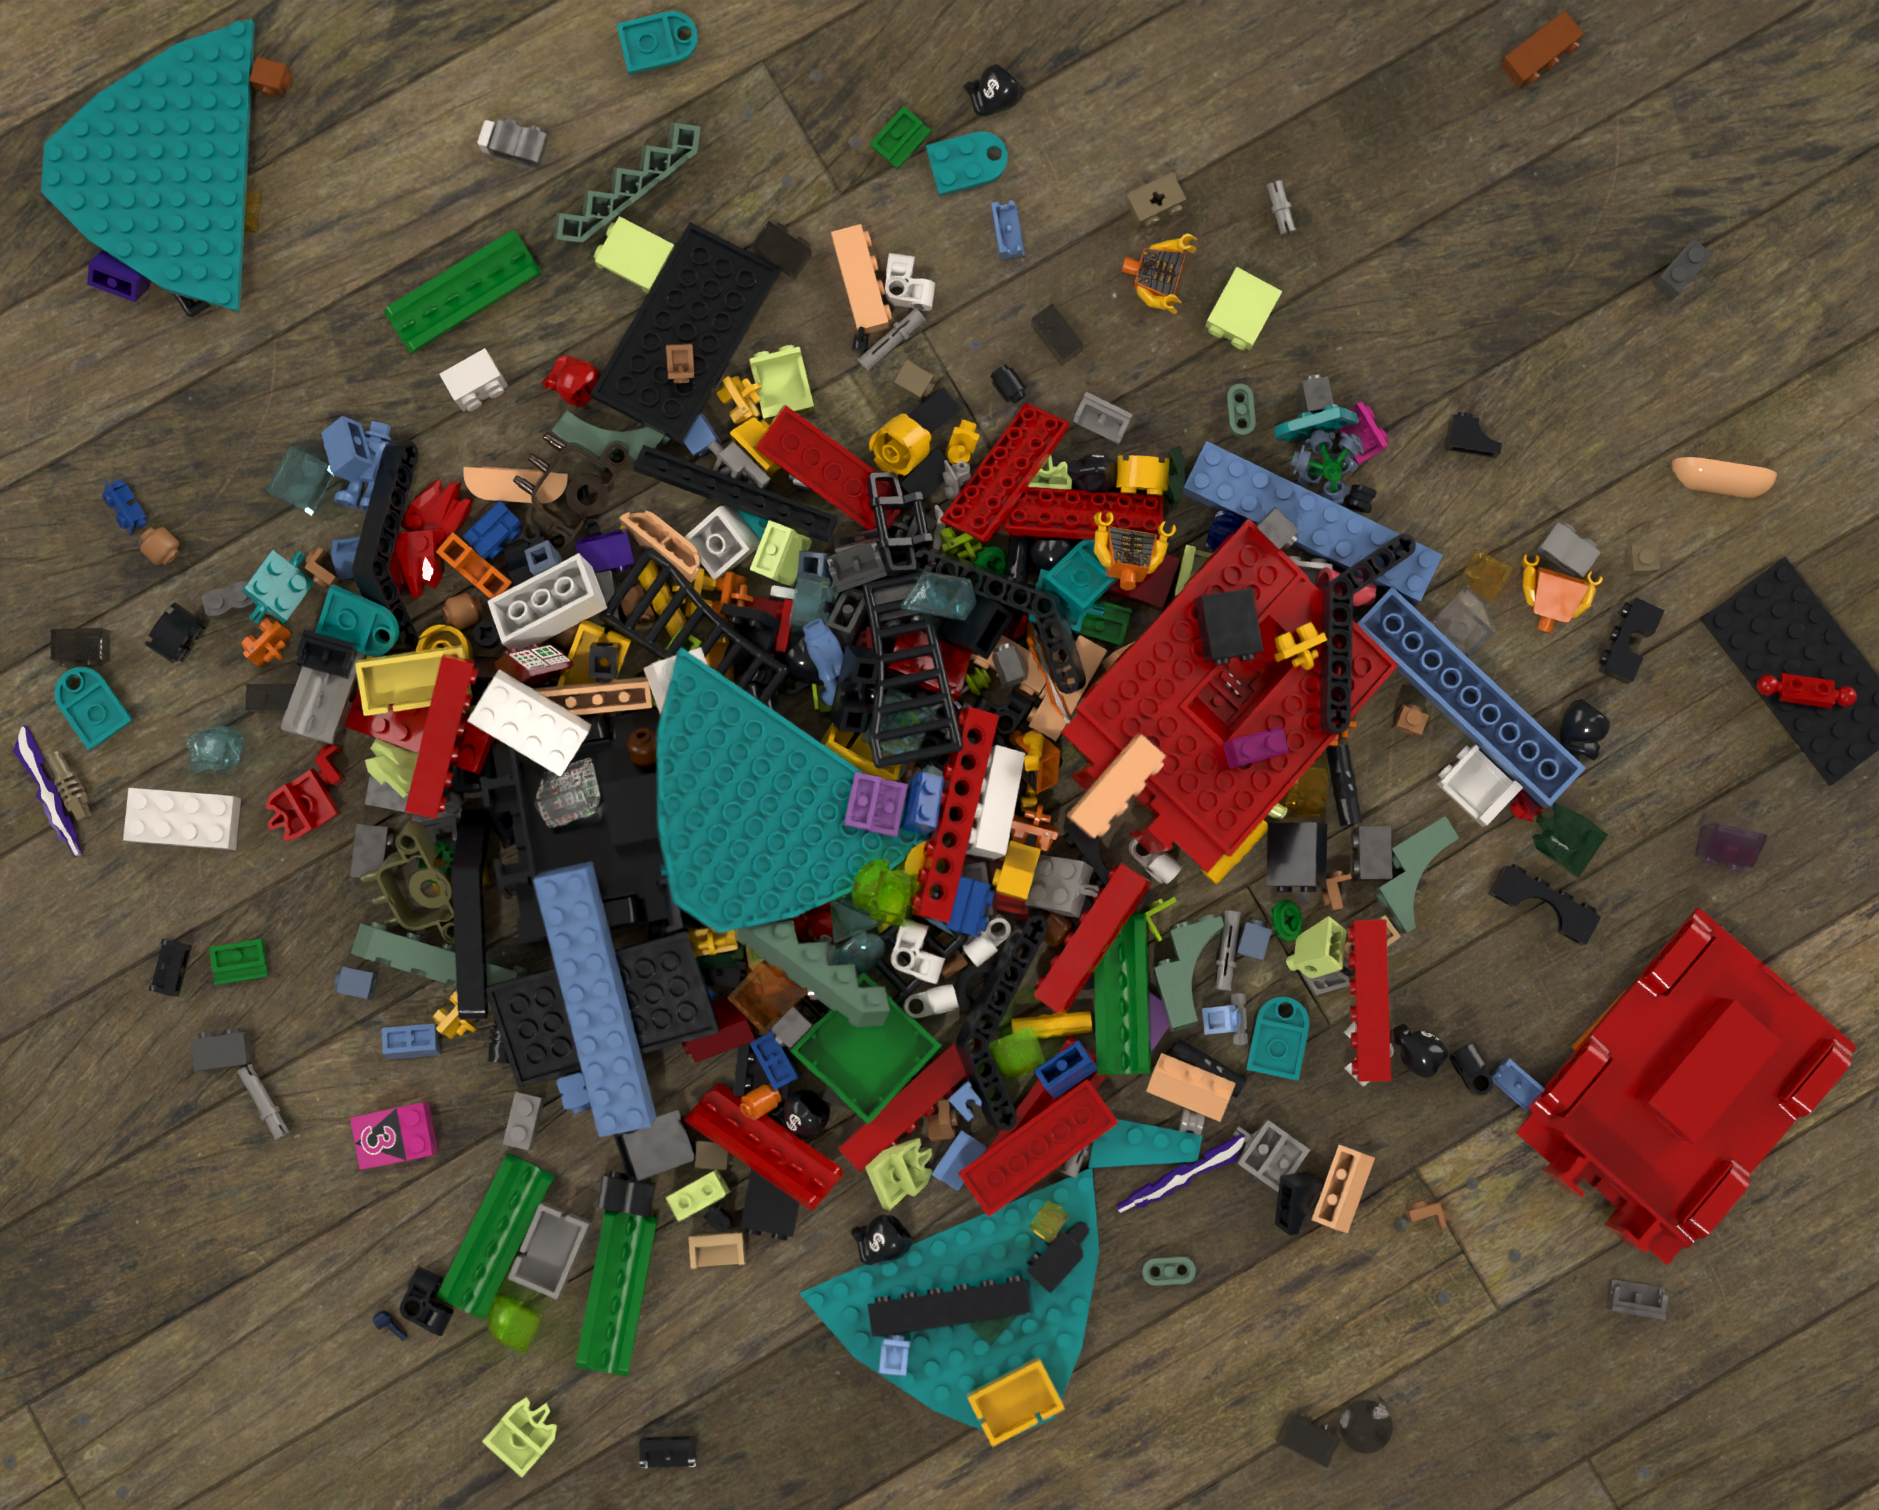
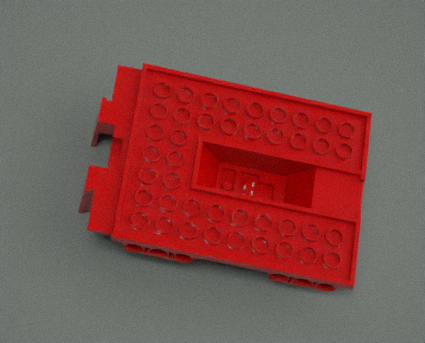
M1250 519L1245 520L1236 531L1221 543L1185 583L1184 589L1092 685L1081 698L1082 701L1074 709L1077 712L1076 716L1061 731L1089 759L1081 770L1072 773L1070 776L1085 792L1090 789L1136 734L1144 736L1165 755L1162 760L1164 763L1162 768L1154 776L1150 773L1144 780L1146 786L1137 796L1131 795L1142 806L1146 805L1152 811L1150 814L1153 817L1144 827L1132 830L1130 835L1150 854L1170 850L1173 847L1171 844L1174 841L1206 873L1213 868L1224 854L1227 857H1231L1338 735H1327L1320 728L1321 643L1308 648L1309 652L1317 650L1319 657L1313 659L1314 667L1309 670H1305L1302 665L1293 666L1292 660L1297 658V654L1278 662L1274 654L1279 653L1274 638L1290 632L1295 644H1299L1301 639L1296 629L1312 622L1318 634H1322L1323 593ZM1252 588L1263 652L1256 654L1255 659L1240 662L1238 657L1231 658L1230 663L1214 666V661L1205 663L1193 600L1202 595ZM1334 610V620L1341 623V614ZM1354 621L1352 631L1351 719L1398 667V664ZM1333 637L1332 643L1334 647L1340 649L1341 641L1337 637ZM1333 663L1332 671L1335 675L1339 676L1341 669L1339 665ZM1332 689V699L1336 702H1339V692ZM1334 718L1331 719V723H1335L1336 726L1339 725L1338 721H1334ZM1277 727L1283 729L1288 753L1229 768L1223 748L1224 742Z
M1695 908L1546 1084L1545 1090L1540 1092L1530 1103L1527 1109L1531 1114L1515 1133L1550 1163L1541 1170L1562 1189L1582 1197L1585 1193L1577 1185L1581 1180H1584L1606 1198V1201L1616 1210L1604 1225L1626 1245L1641 1252L1647 1253L1649 1250L1665 1265H1668L1683 1246L1688 1249L1697 1239H1703L1712 1232L1750 1185L1749 1176L1798 1118L1807 1116L1815 1109L1852 1063L1850 1056L1857 1046L1701 908Z

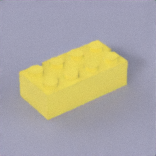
M464 645L358 660L355 666L364 716L388 713L391 709L390 704L395 703L393 705V712L430 706L442 655L447 654L466 659ZM469 684L467 694L472 695L471 684Z

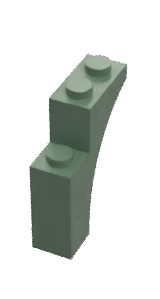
M568 410L552 430L553 434L565 444L577 442L597 456L602 454L610 442L620 440L627 445L629 459L633 462L636 461L643 445L660 451L664 444L668 446L673 440L649 427L634 431L601 429L582 421ZM613 448L609 454L613 459L619 460L620 456L618 454L620 452L624 454V451L620 448ZM578 452L580 455L589 460L602 471L605 472L607 470V467L599 466V464L594 463L589 458Z
M1446 816L1439 818L1392 847V866L1395 870L1400 869L1402 873L1377 887L1375 890L1378 894L1375 897L1383 909L1387 907L1392 915L1389 920L1397 932L1401 930L1404 934L1416 928L1413 909L1414 897L1421 875L1431 860L1442 849L1459 839Z
M1207 915L1199 918L1198 923L1189 925V922H1182L1174 925V929L1170 930L1169 938L1176 961L1173 962L1172 959L1160 961L1157 963L1158 966L1153 969V975L1170 1032L1196 1026L1198 1023L1192 999L1193 970L1196 960L1204 947L1217 934L1222 932L1224 923L1221 916L1214 918V915Z

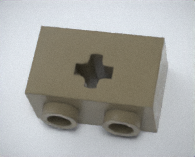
M1171 172L1126 194L1125 203L1137 227L1146 226V228L1157 224L1160 221L1159 218L1169 215V217L1180 213L1183 210L1182 207L1185 206L1186 197L1175 175ZM1152 200L1162 201L1161 206H1158L1156 203L1152 204Z

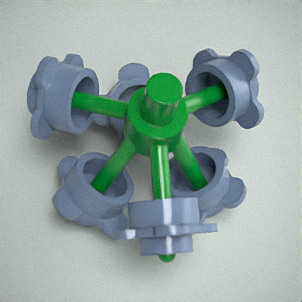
M1320 429L1311 434V438L1305 441V445H1302L1301 451L1295 450L1294 455L1290 456L1292 460L1290 465L1295 466L1293 474H1296L1297 470L1299 471L1298 483L1301 486H1306L1308 483L1318 484L1322 475H1324L1330 481L1325 483L1323 487L1324 492L1320 493V496L1341 505L1344 502L1343 498L1345 495L1350 493V488L1346 485L1344 486L1340 479L1348 471H1355L1358 468V462L1354 461L1353 457H1356L1358 453H1364L1362 450L1363 446L1361 445L1363 442L1354 434L1350 433L1348 436L1345 433H1341L1340 436L1343 439L1338 446L1342 450L1329 455L1328 450L1333 446L1332 440L1335 439L1334 432L1327 433ZM1305 446L1312 447L1314 453H1322L1325 461L1320 464L1317 459L1309 460L1311 452L1305 451Z

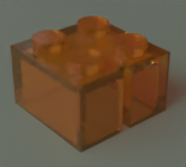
M765 960L761 961L727 997L764 1035L768 1034L780 1019L809 993L790 978H787L785 976L786 972L778 966L773 967Z

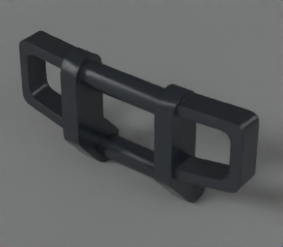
M871 473L866 479L869 505L875 516L880 540L877 543L885 572L887 574L911 573L916 568L914 549L934 543L933 536L929 533L924 511L923 492H914L903 496L896 473ZM875 481L889 482L893 497H878ZM913 506L919 535L910 538H890L884 510H901ZM889 551H905L907 565L895 566L892 563Z

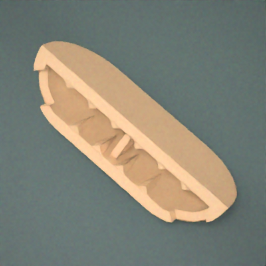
M1681 457L1672 460V470L1685 487L1698 491L1743 498H1756L1769 491L1777 478L1775 471L1757 466L1696 457Z
M464 467L463 471L466 486L475 496L485 500L532 503L531 495L519 488L513 482V479L518 475L535 485L543 474L540 470L499 467ZM551 471L537 490V499L544 504L559 498L567 486L568 473Z
M645 511V513L634 514L627 512L619 517L628 534L644 550L648 547L655 549L670 561L686 577L689 583L694 581L699 572L700 559L692 543L652 512Z

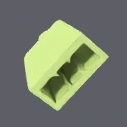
M1330 916L1323 919L1297 937L1295 953L1286 958L1287 966L1292 971L1300 970L1311 979L1342 970L1346 930Z

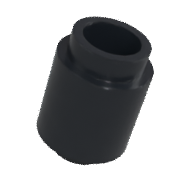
M1007 364L1002 365L990 375V378L993 380L992 385L1006 403L1012 401L1015 404L1026 396L1024 391L1027 389V386L1012 367L1009 368Z

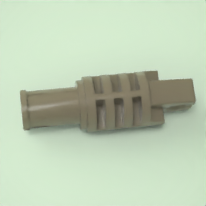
M62 751L49 754L46 760H48L55 774L54 784L68 812L72 811L78 821L91 817L92 814L87 804L89 798L81 785L80 779H78L77 773L70 770Z

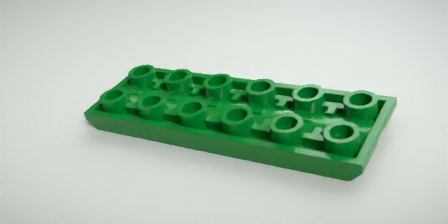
M510 231L386 307L383 312L410 355L542 275V272L516 231Z
M1132 914L1094 970L1096 1063L1098 1075L1151 1074L1147 915Z
M509 1152L506 1154L436 1298L485 1321L526 1237L538 1206L543 1202L556 1175Z
M605 1209L576 1358L577 1368L629 1376L658 1217H646Z

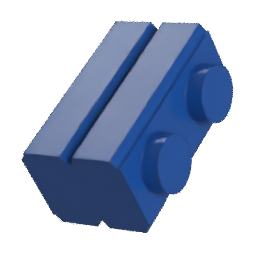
M499 500L462 537L486 561L490 558L495 560L503 553L504 549L502 547L509 540L514 542L522 534L521 528L524 525Z
M920 771L909 779L904 810L905 817L902 822L903 830L927 835L937 828L944 784L943 777Z
M960 876L949 923L947 922L946 928L973 936H980V932L985 933L989 917L985 916L987 906L992 907L996 891L992 890L993 885Z
M1077 1040L1068 1046V1049L1062 1050L1034 1069V1072L1046 1091L1055 1099L1098 1070V1067L1086 1048Z

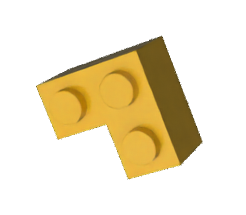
M1010 841L1009 846H1007L1006 855L999 858L1000 861H1004L1002 870L996 869L992 885L996 887V893L1026 901L1041 849Z

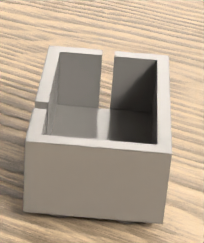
M542 1202L538 1206L520 1249V1252L528 1253L527 1255L520 1254L517 1256L508 1279L557 1300L563 1294L593 1222L572 1213L565 1217V1210Z

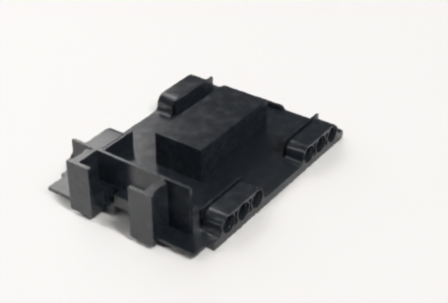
M749 686L745 691L758 699L765 688ZM776 690L766 706L782 716L778 691ZM658 708L614 717L595 715L581 718L591 724V727L564 771H569L576 804L556 811L553 804L549 777L557 774L505 743L492 745L497 778L480 777L484 806L493 819L512 816L515 844L519 855V862L504 865L500 859L494 860L498 890L507 900L512 899V896H517L525 941L548 937L533 879L540 872L587 862H593L610 931L668 920L664 890L661 886L656 887L657 880L667 878V875H661V864L665 865L657 829V763L650 767L637 766L631 761L627 749V738L633 731L640 728H651L657 732L660 719ZM592 763L594 774L573 781L572 769ZM567 773L562 774L561 776L551 778V781L567 776ZM595 776L599 796L578 803L574 783ZM593 779V780H591V781H592L593 791H594V795H595V794H597V793H596V788H595L594 779Z

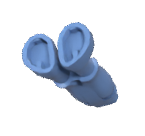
M371 421L369 431H365L364 435L373 465L352 482L350 481L346 490L336 492L334 497L336 503L352 509L360 508L367 512L383 449L392 440L389 437L390 425ZM363 482L368 483L365 495L360 501Z
M816 619L803 627L805 633L804 640L809 656L818 670L819 679L823 680L825 685L820 690L821 701L826 706H832L838 682L835 677L840 674L844 654L830 628L824 625L822 619Z

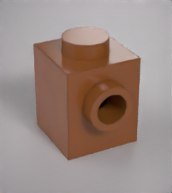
M256 57L249 81L263 95L275 98L276 95L285 97L286 91L290 90L292 86L293 75L285 64Z

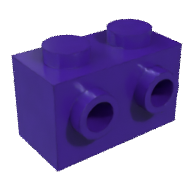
M101 250L88 264L87 285L133 302H136L150 288L149 279L104 250Z
M626 528L575 540L577 552L593 567L594 573L604 572V570L612 568L615 571L628 569L630 567L629 564L634 563Z

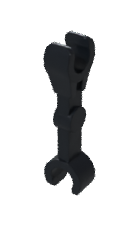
M586 485L581 486L577 492V497L581 503L590 504L587 499ZM594 515L587 516L586 521L590 535L602 534Z

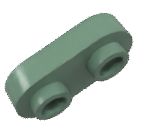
M1236 384L1229 389L1226 396L1229 428L1234 435L1245 437L1252 433L1256 425L1253 392L1247 385ZM1235 396H1243L1244 401L1241 403L1236 402ZM1239 420L1245 421L1246 427H1238L1237 422Z
M1184 1256L1151 1258L1142 1267L1143 1278L1147 1283L1154 1286L1186 1284L1194 1278L1196 1273L1194 1263ZM1179 1265L1186 1266V1272L1184 1274L1177 1273V1267ZM1154 1266L1160 1269V1273L1157 1276L1150 1274V1270Z

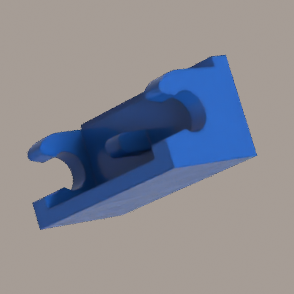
M771 1031L750 1042V1045L772 1087L776 1090L802 1075L787 1046H781L773 1037L775 1033Z

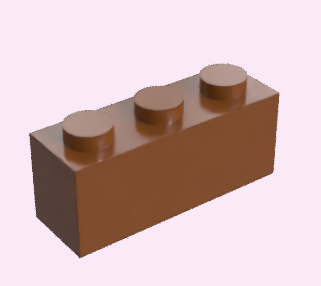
M1564 10L1505 56L1500 67L1519 89L1525 84L1531 86L1541 77L1540 72L1545 68L1550 71L1561 61L1559 57L1565 53L1570 55L1581 45L1579 41L1584 33Z

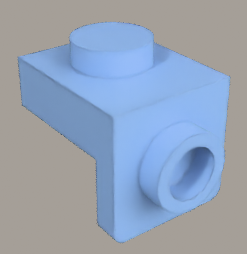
M1235 1005L1202 1008L1205 1035L1238 1032L1241 1018Z
M889 1335L888 1339L882 1340L878 1374L906 1376L910 1342L904 1341V1336Z

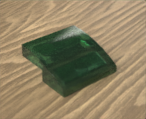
M1181 446L1171 448L1167 456L1170 459L1169 469L1171 476L1167 478L1168 491H1166L1171 511L1177 509L1184 488L1185 469Z

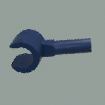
M381 1311L372 1319L377 1329L381 1330L387 1326L402 1341L407 1338V1335L393 1323L387 1311Z

